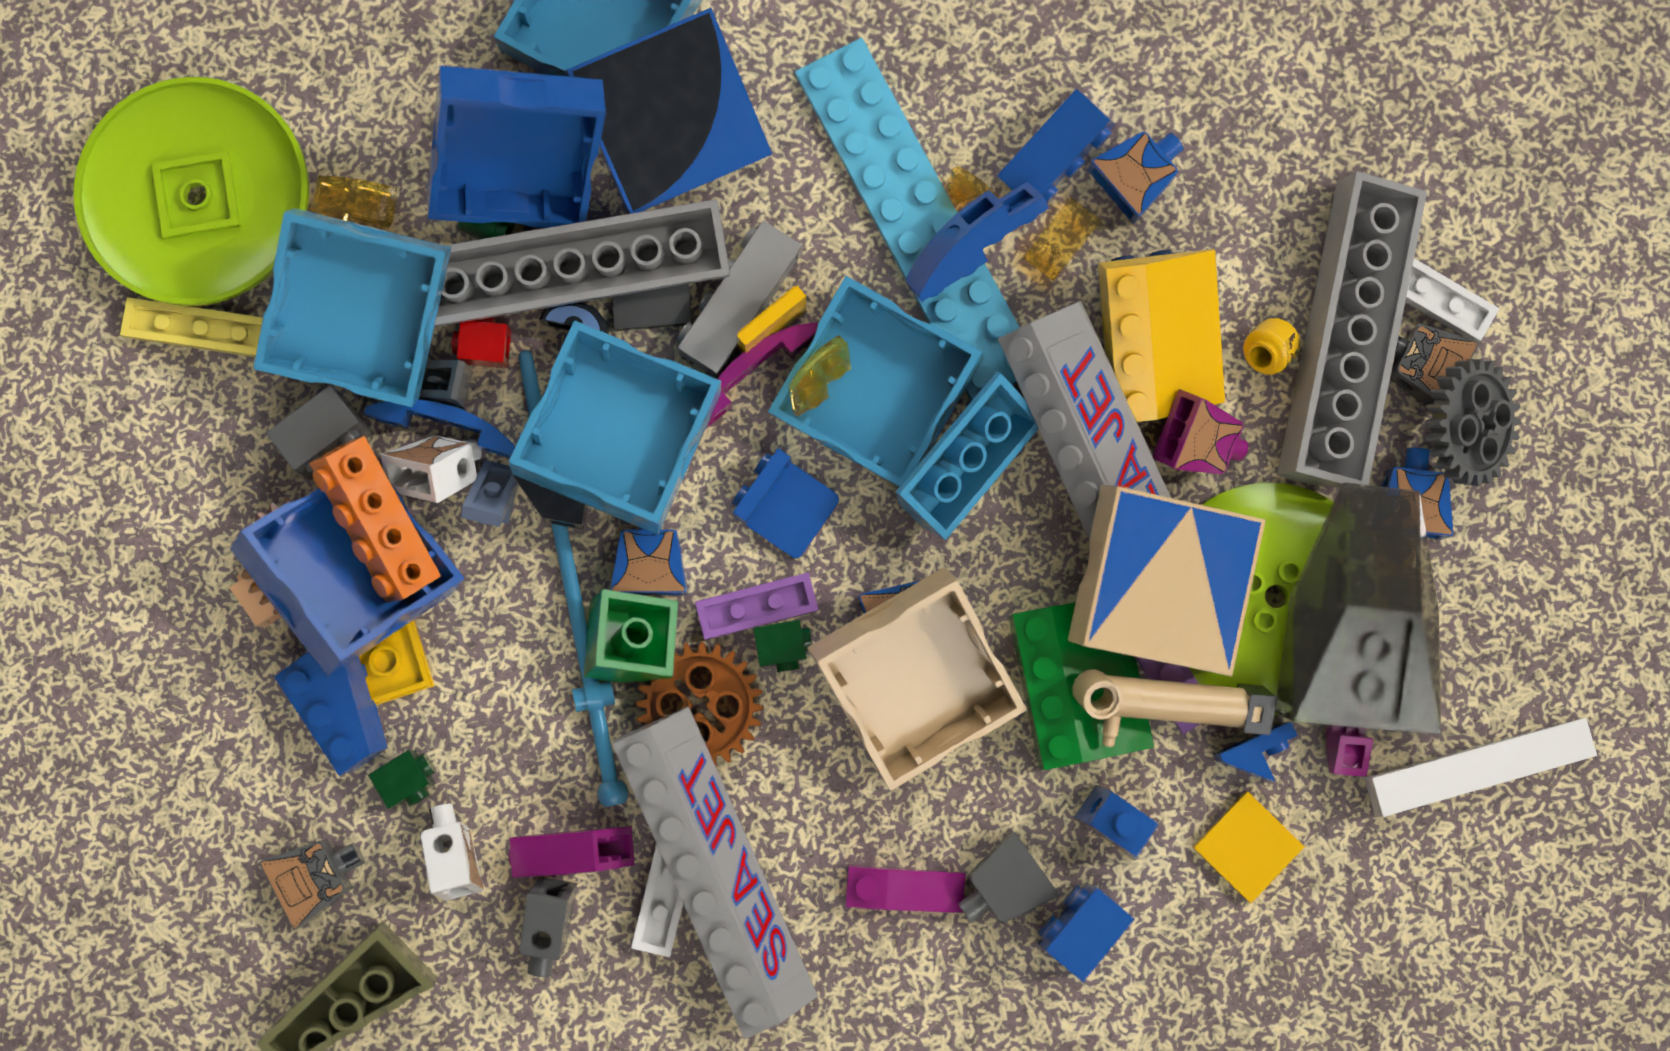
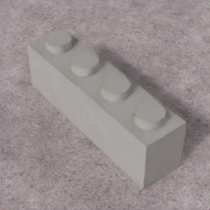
M764 220L758 229L751 227L740 245L744 250L735 261L731 258L728 261L730 277L721 278L723 281L715 292L709 290L698 307L701 314L694 324L687 322L677 337V342L680 343L678 346L679 354L717 379L739 349L737 332L765 310L802 255V245Z

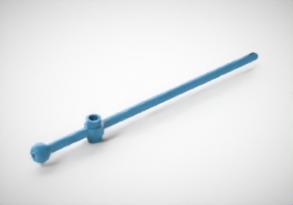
M523 350L519 353L518 359L530 417L531 412L542 398L533 356L530 351ZM551 524L583 687L572 689L576 712L588 710L603 782L597 790L598 800L604 807L626 803L628 788L622 780H618L604 711L605 706L615 704L611 681L599 684L598 679L583 677L588 627L568 527Z

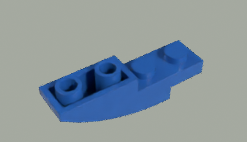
M1026 182L1000 199L990 190L974 199L954 215L926 245L905 279L908 287L923 302L930 297L939 295L944 288L960 278L973 274L978 267L988 262L983 252L984 248L1000 242L1005 235L1021 225L1034 221L1039 214L1049 209L1044 196L1029 182Z

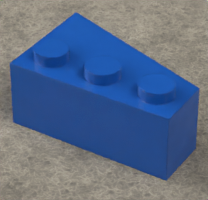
M1076 88L1001 170L997 177L1012 191L1029 182L1044 196L1048 204L1059 192L1055 186L1065 176L1070 179L1081 169L1086 162L1083 158L1093 148L1097 150L1106 142L1116 124Z
M307 652L275 675L274 678L337 774L341 776L356 771L388 749L378 710L374 700L371 701L365 677L368 675L365 665H361L360 658L358 657L328 677L312 655Z

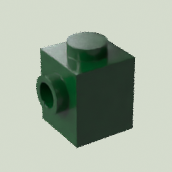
M800 620L753 628L760 668L776 665L777 673L800 669L799 661L807 660L806 651H809L807 647L812 645L809 627L801 628Z
M408 750L368 774V777L387 809H394L404 802L411 807L430 795L427 788L435 784L431 775L436 773V770L424 752L418 755L416 750Z

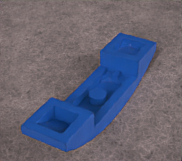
M418 400L413 407L385 401L366 406L364 412L372 420L405 429L409 428L412 415L476 432L480 434L477 446L481 450L508 458L511 457L516 447L505 435L488 422L474 414L447 404Z

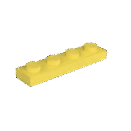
M127 297L120 335L124 338L256 357L263 317L171 305Z

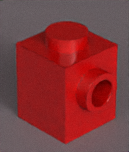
M492 317L461 322L459 331L453 332L452 354H457V360L463 361L470 366L508 369L512 330L507 324L495 323V319Z

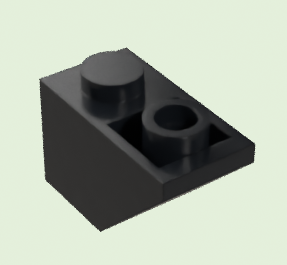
M513 475L545 523L584 530L588 505Z

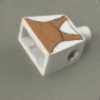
M431 436L381 454L383 470L388 480L399 494L438 503L476 481L475 461L481 458L482 452L474 439L459 441L441 436Z
M442 804L430 808L429 813L433 828L422 831L421 840L431 894L448 901L484 891L470 828L461 822H456L453 804ZM452 839V847L445 853L442 842Z

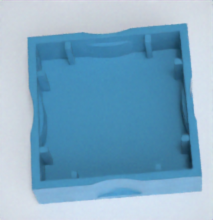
M515 0L493 37L499 51L543 75L567 77L566 69L694 15L702 0Z
M296 208L284 212L273 267V293L267 310L264 313L253 369L309 383L334 384L346 388L355 394L413 407L420 396L452 247Z
M845 276L818 323L817 331L810 347L801 359L795 363L768 412L891 484L900 487L932 449L983 360V352L934 324L911 317L893 301Z
M574 320L551 369L546 392L531 412L510 457L509 465L511 472L515 476L659 535L721 395V381L672 360L647 355L632 347L626 341Z

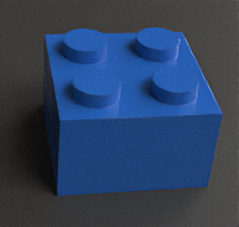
M1086 883L1082 888L1076 885L1063 901L1067 908L1058 918H1055L1053 915L1048 918L1038 931L1042 938L1037 943L1083 983L1135 920L1098 887Z

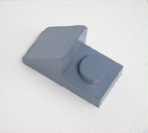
M487 460L484 461L476 481L473 483L462 505L461 518L500 527L501 523L509 524L519 485L511 473L510 466Z

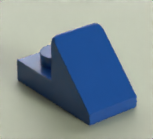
M1291 721L1281 722L1271 728L1270 735H1253L1213 754L1216 762L1265 781L1275 782V778L1262 752L1266 751L1268 756L1277 754L1289 748L1288 740L1298 735Z

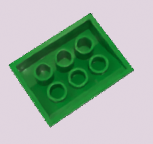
M1076 602L1015 613L1008 617L1039 770H1049L1155 748L1149 719L1121 717L1115 745L1113 747L1104 746L1102 744L1104 719L1093 718L1075 700L1073 696L1075 679L1087 670H1098L1110 676L1140 678L1137 661L1134 656L1087 647L1068 641ZM1104 687L1096 689L1092 693L1090 701L1098 700L1103 695Z

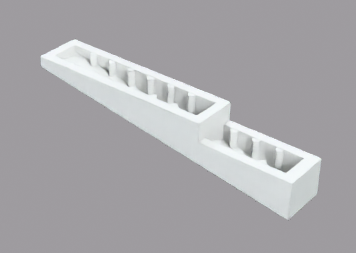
M1582 718L1365 777L1364 780L1374 815L1385 817L1595 757L1597 753L1587 719Z

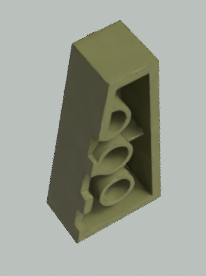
M382 920L262 1035L257 1045L263 1051H323L347 1035L362 1029L383 1014L389 1013L403 1005L404 1002L434 987L437 977Z

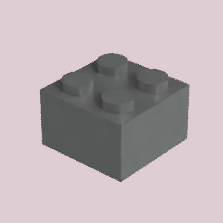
M331 385L266 432L267 436L293 470L310 480H313L314 472L309 464L311 461L350 440L365 436L367 439L374 434L347 397Z

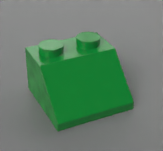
M602 589L590 601L583 677L620 683L671 679L674 667L678 601Z

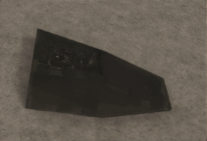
M1343 482L1290 595L1274 713L1294 722L1441 735L1439 608L1420 491Z

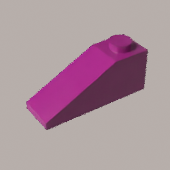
M848 864L845 906L879 910L963 913L958 903L964 899L966 873Z

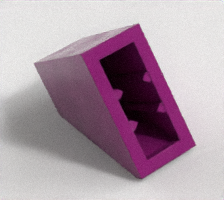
M632 826L534 834L509 838L510 849L508 859L512 867V878L590 873L635 865Z

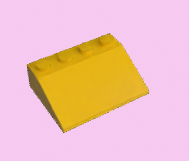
M1215 249L1098 263L1105 354L1136 422L1168 417L1179 389L1206 399L1214 405L1225 403Z

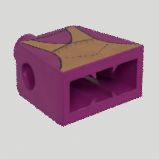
M1179 389L1152 457L1177 470L1223 474L1226 472L1230 460L1241 461L1246 457L1248 442L1239 438L1243 430V423L1208 400Z

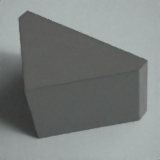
M427 360L419 400L433 401L465 409L473 371L465 362L460 360Z

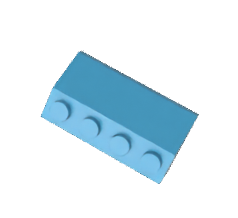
M996 372L896 491L899 505L919 525L944 540L951 535L1039 429L1026 400L1001 373Z

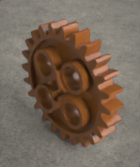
M700 642L698 652L693 653L689 644L685 643L683 648L684 655L679 656L676 652L674 653L673 677L671 679L652 680L650 686L639 685L638 689L648 695L646 700L637 701L636 705L646 708L647 714L637 718V721L651 723L667 716L662 710V701L669 694H678L683 700V708L689 706L690 710H692L694 707L693 703L675 684L677 679H681L696 697L703 699L707 696L710 701L706 706L725 726V731L720 733L701 713H697L693 717L696 723L702 722L710 729V737L706 742V746L715 766H717V756L720 755L727 763H730L732 760L729 750L734 748L742 754L745 752L740 743L742 738L751 741L755 740V737L748 729L749 726H761L762 723L752 716L753 712L764 710V706L753 703V698L758 697L763 692L761 689L750 688L749 685L757 679L756 674L743 675L748 663L744 661L735 666L733 661L736 653L733 650L723 658L721 657V645L719 644L714 647L712 653H707L705 642ZM698 667L708 668L712 673V682L705 689H696L691 683V674ZM724 696H734L739 702V710L732 718H723L717 711L718 701Z

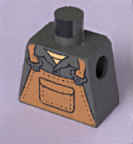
M1418 324L1409 330L1406 338L1398 336L1390 380L1425 406L1434 404L1435 399L1430 391L1440 390L1437 378L1447 377L1445 368L1455 367L1456 361L1472 359L1479 343L1424 324Z
M329 839L264 859L259 862V865L293 930L309 924L353 889L346 873L363 865L365 860L359 847L354 842L335 852Z

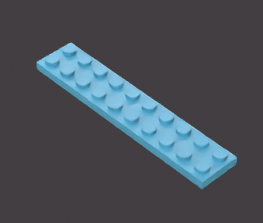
M860 38L795 71V76L906 279L913 264L926 245L957 214V211L863 38ZM986 264L978 267L973 274L962 277L947 286L939 295L930 297L923 302L913 293L929 324L936 325L983 352L984 358L965 389L971 402L996 372L1001 373L1011 385L1018 383L998 338L1020 327Z

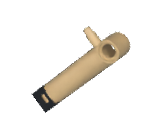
M1087 670L1081 673L1075 679L1073 685V696L1079 705L1093 718L1104 719L1102 744L1106 747H1113L1115 745L1121 717L1238 727L1244 733L1270 735L1277 696L1261 685L1237 683L1235 688L1110 676L1098 670ZM1104 687L1103 695L1096 701H1090L1092 693L1096 689Z

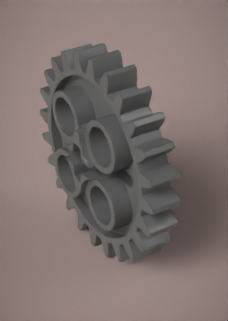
M1483 359L1456 361L1455 367L1445 368L1447 377L1437 378L1440 390L1430 391L1435 402L1434 404L1426 405V409L1432 413V419L1424 422V425L1432 427V433L1425 438L1428 442H1434V447L1429 455L1439 457L1435 466L1436 469H1445L1444 478L1453 479L1454 484L1481 486L1482 483L1490 484L1492 483V477L1501 476L1500 467H1509L1506 455L1516 453L1511 443L1512 440H1519L1520 438L1514 432V426L1521 424V420L1515 418L1514 414L1520 408V404H1513L1512 402L1517 390L1508 389L1511 378L1510 376H1502L1503 368L1494 367V361H1484Z

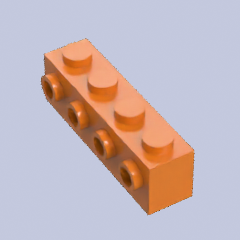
M365 436L350 440L309 463L314 471V482L329 498L333 506L332 512L335 520L341 527L346 529L353 542L352 549L355 556L362 563H365L372 576L371 583L374 590L380 597L384 598L386 603L404 600L441 577Z

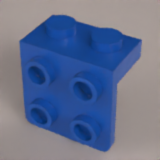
M778 448L773 456L769 453L763 456L754 470L759 476L750 488L743 485L731 504L736 507L733 511L735 519L790 557L797 559L804 554L839 503V496L791 463V457Z

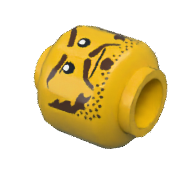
M1269 318L1259 323L1245 338L1243 345L1244 357L1255 371L1264 375L1277 374L1283 371L1299 354L1301 346L1300 336L1289 322L1280 318Z

